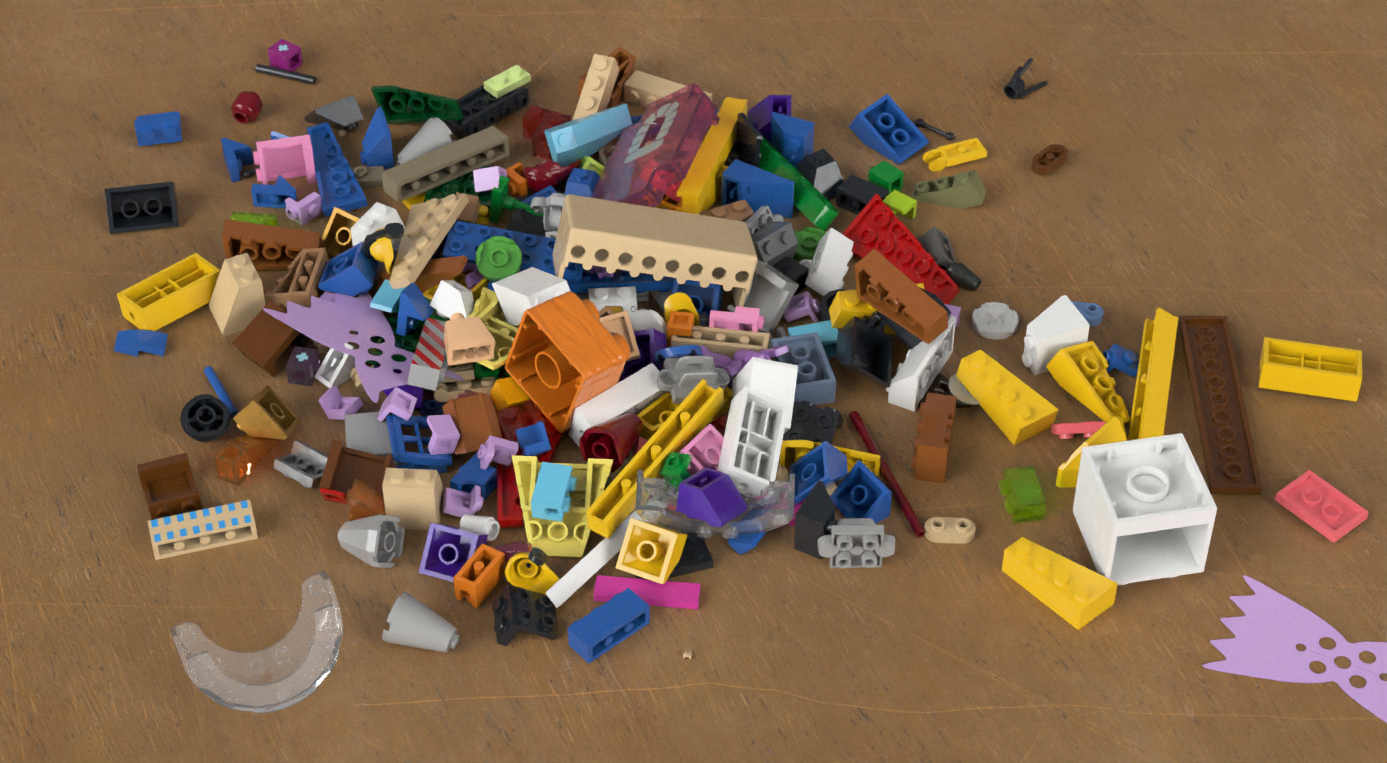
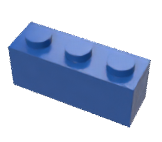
M627 588L623 592L614 595L605 604L594 608L591 613L582 619L573 622L568 627V645L585 661L591 663L649 624L650 607L630 588Z

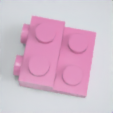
M736 306L735 313L714 310L710 312L709 327L751 332L763 330L764 315H760L759 308Z
M711 424L703 429L679 452L689 454L692 457L687 468L691 476L705 467L714 470L718 469L724 437Z

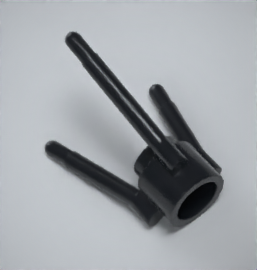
M1029 58L1023 67L1019 66L1010 81L1004 86L1003 91L1008 98L1016 99L1019 97L1023 99L1027 94L1047 85V81H1044L1024 90L1025 82L1021 79V76L1030 66L1033 58Z

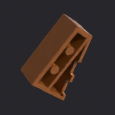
M621 47L608 55V57L615 58L619 72L607 109L617 106L624 93V83L634 73L636 57ZM588 72L579 78L577 97L579 98Z

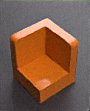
M670 312L667 325V347H671L672 335L691 337L693 325L695 326L694 313Z

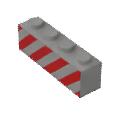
M428 318L425 321L411 362L407 381L408 385L436 391L438 383L444 382L448 369L444 344L445 321Z

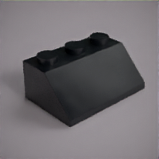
M173 181L105 189L110 234L179 227L176 185Z

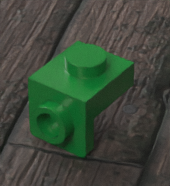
M671 452L660 474L670 484L671 489L679 492L680 482L691 476L687 468L692 457L689 454Z

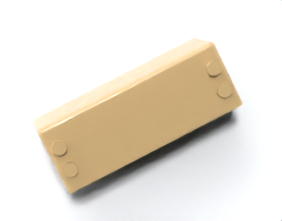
M571 194L566 195L552 254L555 276L562 279L565 267H568L569 262L582 264L585 270H590L592 265L606 267V271L610 274L614 273L616 269L629 271L632 277H637L639 273L653 274V278L656 281L666 276L676 278L678 284H684L686 280L699 281L700 286L703 288L708 287L709 283L723 285L725 291L731 290L735 305L740 307L744 306L746 294L750 292L758 261L746 222Z

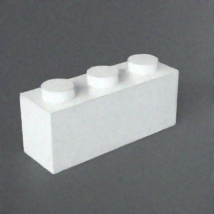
M831 227L818 242L805 285L823 296L830 291L842 289L844 285L842 279L849 269L847 263L853 255L851 250L854 242Z

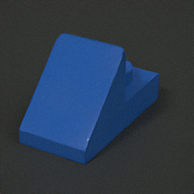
M222 138L223 156L231 182L241 181L239 172L243 171L242 166L253 164L251 147Z
M281 175L278 176L275 185L254 183L252 185L253 206L286 209L285 199L290 197L298 202L296 189Z
M410 283L401 292L396 334L406 336L412 329H415L418 320L426 321L434 313L433 308L415 283Z

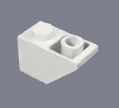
M441 280L430 306L437 310L436 313L443 318L449 319L454 313H462L465 318H468L469 314L474 310L475 303L470 290L454 280Z

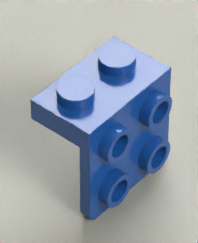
M177 111L142 115L134 120L138 146L183 141L180 113Z

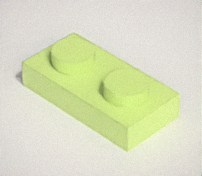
M515 65L484 81V89L498 99L530 82L531 77L528 72Z

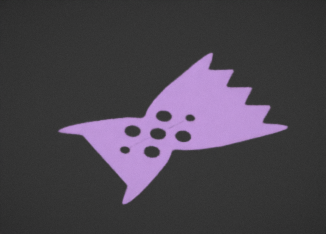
M368 292L359 293L358 298L335 293L334 303L311 296V308L287 301V313L263 308L268 314L309 338L332 349L354 356L356 358L355 367L366 393L373 402H378L380 391L407 384L414 353L395 347V337L390 324L381 310L370 307L373 298ZM352 330H353V331L358 332V334H357V335H351V334L349 333V331H352ZM372 336H380L385 339V342L381 344L374 343L370 338ZM346 342H355L360 347L352 350L346 348L344 344ZM378 348L382 350L383 354L374 356L368 353V349ZM401 354L406 357V361L397 362L391 356ZM374 360L379 362L381 366L379 368H370L366 366L365 362ZM400 369L402 370V373L397 374L394 373L393 370ZM447 369L446 377L464 381L461 376Z
M1244 575L1243 578L1255 592V595L1230 596V599L1245 613V616L1220 618V621L1236 637L1210 640V643L1226 657V660L1210 662L1202 666L1220 672L1282 682L1324 683L1333 681L1338 683L1347 695L1387 723V681H1383L1379 677L1382 673L1387 674V642L1349 643L1336 629L1313 612L1261 582ZM1323 637H1330L1336 642V647L1331 650L1324 649L1320 646L1319 640ZM1303 644L1306 646V650L1298 651L1296 645ZM1362 651H1370L1375 655L1376 661L1372 664L1364 663L1360 660L1359 654ZM1338 656H1345L1351 661V666L1347 669L1339 668L1335 665L1334 659ZM1313 661H1320L1325 664L1326 671L1322 674L1314 673L1310 670L1309 664ZM1353 675L1362 676L1366 680V686L1355 688L1350 684L1349 679Z

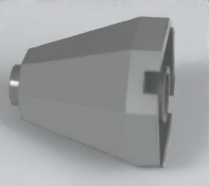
M375 515L345 522L338 531V540L344 550L367 564L379 568H392L395 564L391 562L393 557L399 558L402 554L405 531L403 527L397 524V522H401L398 516Z

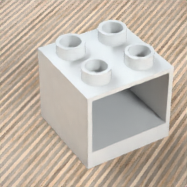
M1183 433L1082 447L1073 514L1098 574L1117 582V585H1126L1133 582L1167 577L1173 578L1180 575L1204 572L1217 506Z

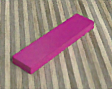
M601 575L596 577L593 594L594 601L608 602L614 595L630 588L649 606L698 610L701 584L666 581L665 584H660L649 579Z

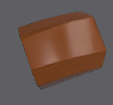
M480 392L473 396L458 399L451 398L443 406V415L450 414L460 434L454 450L455 455L479 450L481 444H485L490 435L502 438L490 396Z

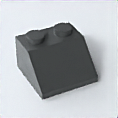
M773 221L751 235L759 261L766 262L773 267L785 257L793 260L798 241L791 222Z

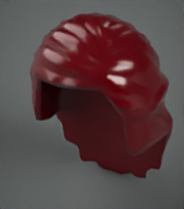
M578 159L567 167H561L558 162L553 160L540 162L535 167H524L522 177L527 180V188L537 193L550 185L554 188L561 184L562 181H567L574 168L580 169L582 161Z

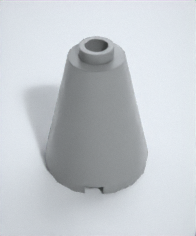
M431 117L398 154L397 164H403L457 140H451L449 135L452 132L443 121L437 117Z
M405 591L402 592V596H398L386 622L390 626L389 631L383 630L382 640L387 643L445 653L449 649L454 650L460 638V635L456 634L457 628Z

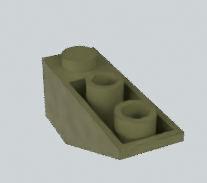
M976 170L964 171L956 175L942 176L935 180L921 181L915 184L911 198L919 202L964 209L982 205L986 189Z

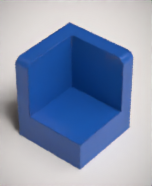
M543 421L516 430L515 433L522 456H536L551 450Z

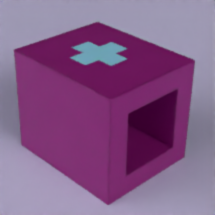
M280 39L268 48L271 67L295 71L303 65L301 47Z

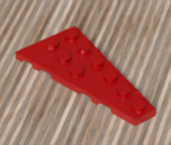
M877 193L842 233V235L854 242L851 250L853 252L852 256L861 260L873 249L877 250L913 283H923L924 290L936 294L944 304L949 305L959 293L956 283L937 265L934 258L924 250L921 243L902 221L897 219L893 211L883 203Z
M541 411L497 412L502 439L517 443L518 440L515 433L517 429L543 421L551 450L536 456L538 462H552L564 433H560ZM519 443L518 452L515 456H522ZM513 460L509 466L497 463L499 528L524 527L525 525Z

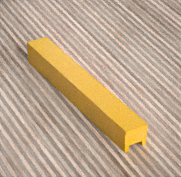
M725 98L677 191V196L682 198L676 207V211L699 215L736 141L738 113L743 112L747 117V99Z
M1160 307L1156 309L1153 321L1147 318L1144 322L1128 441L1158 437L1164 434L1178 317L1173 316Z
M704 379L698 383L586 511L588 529L607 539L611 537L663 477L660 472L671 452L679 453L708 425L725 405L722 388L719 387L716 390L708 386L707 381Z

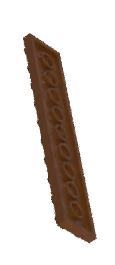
M1180 315L1179 329L1210 493L1261 495L1262 483L1227 316Z

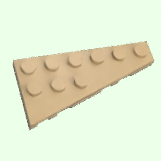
M465 193L459 195L451 194L446 198H434L428 202L411 205L404 235L402 236L389 281L393 289L407 287L410 283L416 281L469 202Z

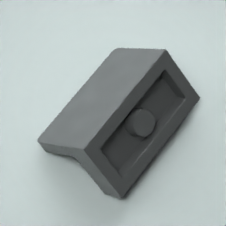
M935 226L918 239L924 250L934 258L937 265L940 264L948 270L951 264L956 261L949 237Z

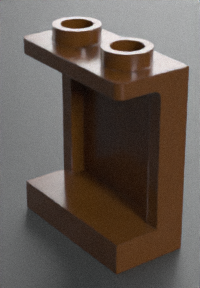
M271 300L263 307L287 313L286 306L282 303L277 306ZM262 309L232 344L243 355L273 377L279 371L273 363L300 332Z
M333 439L319 488L343 492L351 502L380 509L381 502L384 501L382 485L386 468H396V464L393 463V456L391 454L383 457L344 447L342 441Z
M187 453L137 465L151 520L202 510L200 495L193 479Z

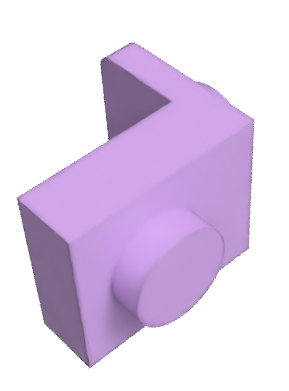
M316 192L311 193L299 202L294 201L290 197L285 199L287 216L302 226L323 213L321 197Z
M336 386L330 387L319 399V403L329 420H345V415L357 414V411L363 406L359 397H342Z
M475 485L470 494L448 487L443 492V513L462 518L465 514L474 515L476 511H480L482 508L483 497L481 496L480 486Z

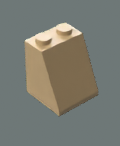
M247 253L224 259L209 302V309L223 337L242 332L266 305L262 281Z
M386 468L382 485L386 515L398 516L401 522H397V524L404 529L429 530L431 522L440 523L443 492L445 490L438 471Z

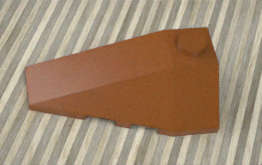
M464 255L430 259L414 283L421 292H424L439 285L441 280H449L460 275L468 258ZM386 268L380 273V279L376 285L378 289L385 279L390 280L391 274L387 273Z

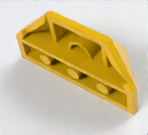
M1114 416L1088 438L1070 456L1068 461L1058 468L1056 486L1060 488L1077 486L1082 447L1127 441L1123 418Z

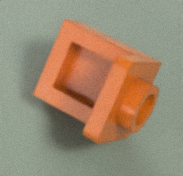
M520 162L506 169L507 177L509 178L508 193L515 197L528 195L527 180L522 177L523 165Z

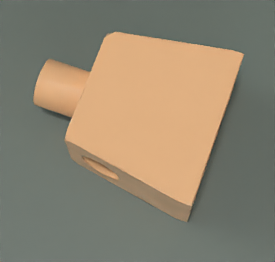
M454 313L450 320L445 322L444 344L448 366L494 359L495 339L479 317L465 318L462 313Z

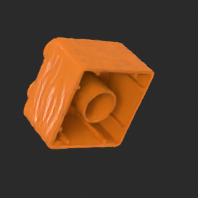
M568 291L524 311L505 362V369L560 433H564L571 428L577 407L618 383L624 365L630 358V347L622 335L618 333L611 335L600 322L599 312L593 302L588 299L581 300L575 293Z

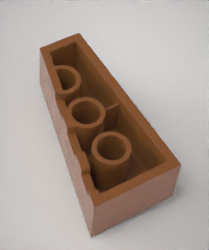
M225 219L221 237L226 259L247 253L256 271L288 270V266L302 249L323 248L321 233L227 219Z
M873 249L854 265L858 298L928 345L948 328L947 311L877 250Z
M927 393L926 402H921L920 417H923V419H918L917 434L920 435L915 437L914 451H917V454H912L911 469H915V480L945 482L957 396Z

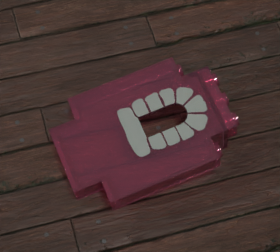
M696 82L648 104L640 122L623 130L590 198L655 207L660 205L668 186L685 179L708 127L711 125L716 126L720 121V118L715 114L717 106ZM655 139L653 143L644 146L645 143Z

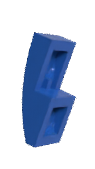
M151 330L118 331L114 351L135 357L138 356L139 351L163 356L168 334Z

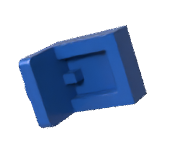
M1114 344L1102 353L1109 365L1106 368L1108 373L1113 368H1116L1131 377L1137 374L1139 365L1138 355L1133 351Z

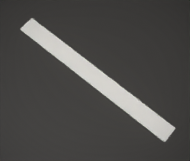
M668 482L624 520L609 539L605 538L546 592V595L556 608L565 602L621 550L630 518L650 523L673 502L667 498L676 499L678 497V492L671 489Z

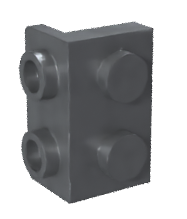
M296 440L293 443L291 454L276 458L273 468L282 472L285 477L293 478L300 482L306 488H315L320 485L328 455L300 440Z

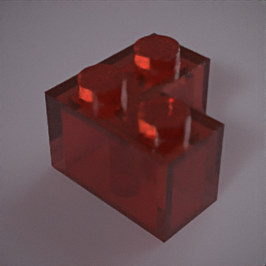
M530 106L522 116L523 138L532 140L533 156L545 160H553L544 130L570 122L571 116L539 106Z

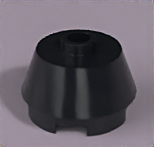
M210 394L195 396L185 404L181 411L180 421L183 430L191 438L200 442H210L222 437L230 426L231 416L229 409L221 400Z

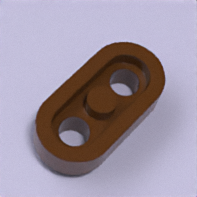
M1060 144L1049 145L1033 157L1032 170L1039 175L1050 174L1067 161L1068 149Z

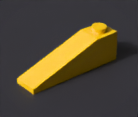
M1093 341L1060 349L1046 365L1052 377L1063 389L1107 423L1114 416H1120L1123 418L1124 425L1130 423L1131 419L1123 399L1115 392L1114 386L1116 382L1113 377H1109L1106 370L1109 366L1107 360Z
M782 440L778 465L786 467L789 474V466L822 443L808 440ZM834 446L846 455L848 473L857 461L861 460L876 476H879L880 455Z

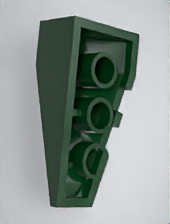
M393 85L372 86L371 88L378 107H381L387 124L427 122L431 117H437L441 121L463 120L464 118L456 99Z

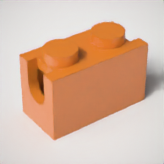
M482 543L453 577L455 598L460 601L466 598L468 603L478 608L505 576L504 553Z

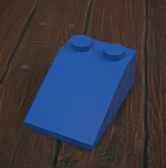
M888 94L857 114L849 126L862 143L897 165H900L929 144L928 139Z

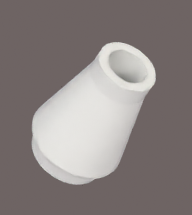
M465 514L461 518V528L488 534L487 541H493L499 533V523L493 517Z

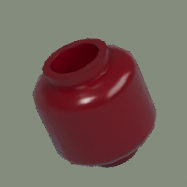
M252 91L240 92L231 105L233 117L243 124L254 122L263 109V103L259 95Z

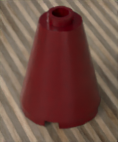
M628 412L588 428L579 440L583 458L587 463L588 458L613 459L610 473L615 472L622 466L642 433L643 422L639 416Z

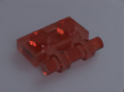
M527 400L524 403L526 408L524 411H520L517 405L496 411L500 430L506 440L518 443L515 432L517 429L528 427L526 422L533 421V425L543 421L547 437H550L549 425L545 419H542L540 408L532 400Z

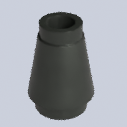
M954 261L947 271V274L956 285L976 291L981 284L982 279L978 278L962 262L957 263Z

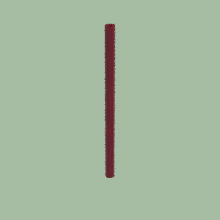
M852 411L849 414L852 423L869 453L880 455L879 471L892 491L916 537H923L925 530L859 413Z

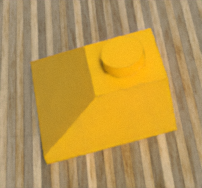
M630 518L616 568L660 584H665L681 558L688 534L665 526Z

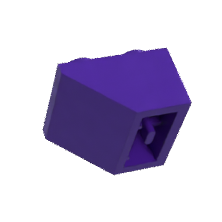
M769 95L747 113V118L751 120L752 125L768 142H771L772 113L776 112L791 116V95Z
M705 467L679 484L676 511L686 514L688 518L700 519L708 522L713 527H722L747 510V504L726 473Z

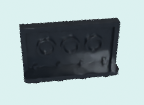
M484 85L457 99L464 117L463 120L443 122L455 136L463 139L491 127L529 104V89L523 86L497 99L486 91Z

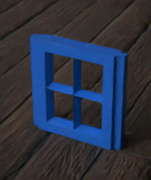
M395 414L386 416L393 460H396L398 463L440 467L451 466L453 463L451 453L437 455L424 453L422 444L428 445L431 438L421 437L419 428L430 429L426 421L428 417L411 416L407 421ZM401 426L414 427L416 436L403 435ZM404 442L418 444L419 453L406 452Z

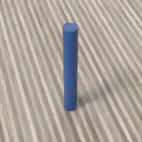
M208 366L204 369V373L219 399L229 409L230 416L233 419L238 410L214 369Z

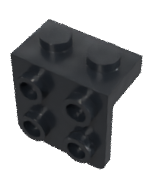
M743 112L738 113L736 141L724 164L729 167L737 159L759 168V162L761 161L760 144L763 141L762 135L755 129L751 120Z
M794 401L791 428L783 435V440H808L818 443L827 441L832 445L836 428L841 429L844 420L839 411L834 408L825 407L823 409L815 407V404L807 401H802L801 403Z
M508 584L501 594L495 597L492 603V611L495 618L494 630L497 636V644L507 646L519 630L552 640L558 637L555 605L547 595Z

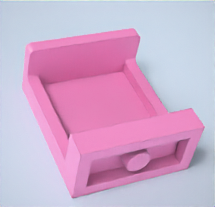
M310 135L256 142L257 151L253 152L255 165H260V168L256 169L258 182L267 184L268 181L277 180L278 176L281 175L284 179L307 176L308 184L317 183Z

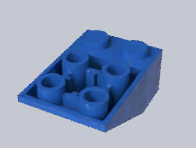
M735 159L722 173L721 206L745 199L754 213L761 206H768L772 214H779L783 218H792L794 182Z

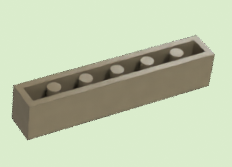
M492 126L383 171V190L398 203L509 156L508 137Z

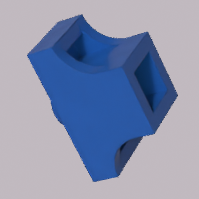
M477 452L465 465L459 468L457 474L450 480V488L470 494L475 485L480 486L484 502L497 488V469L489 465L486 470L480 469L481 459L478 458Z

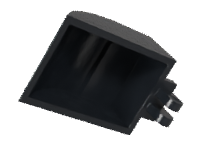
M875 311L870 317L863 316L862 320L854 316L838 332L836 345L837 359L842 365L878 386L888 388L890 387L893 338L884 333V326L887 323L879 315L880 312Z

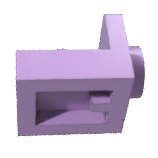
M809 291L792 297L784 311V317L787 322L810 315L814 323L818 322L820 304L816 298H812Z
M490 435L486 443L481 444L478 451V458L481 459L480 469L486 470L491 461L509 466L512 456H515L518 452V443Z

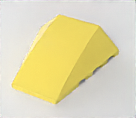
M483 287L481 296L474 304V310L468 317H479L495 339L494 359L477 361V363L495 370L505 365L520 325L512 326L507 323L496 293Z
M512 456L530 552L536 547L545 552L547 557L583 558L591 530L587 528L586 511L603 493L614 460L588 458V464L554 463L572 466V477H577L575 492H570L569 496L571 497L570 511L565 512L563 521L559 522L532 517L531 499L542 462H538L537 456Z

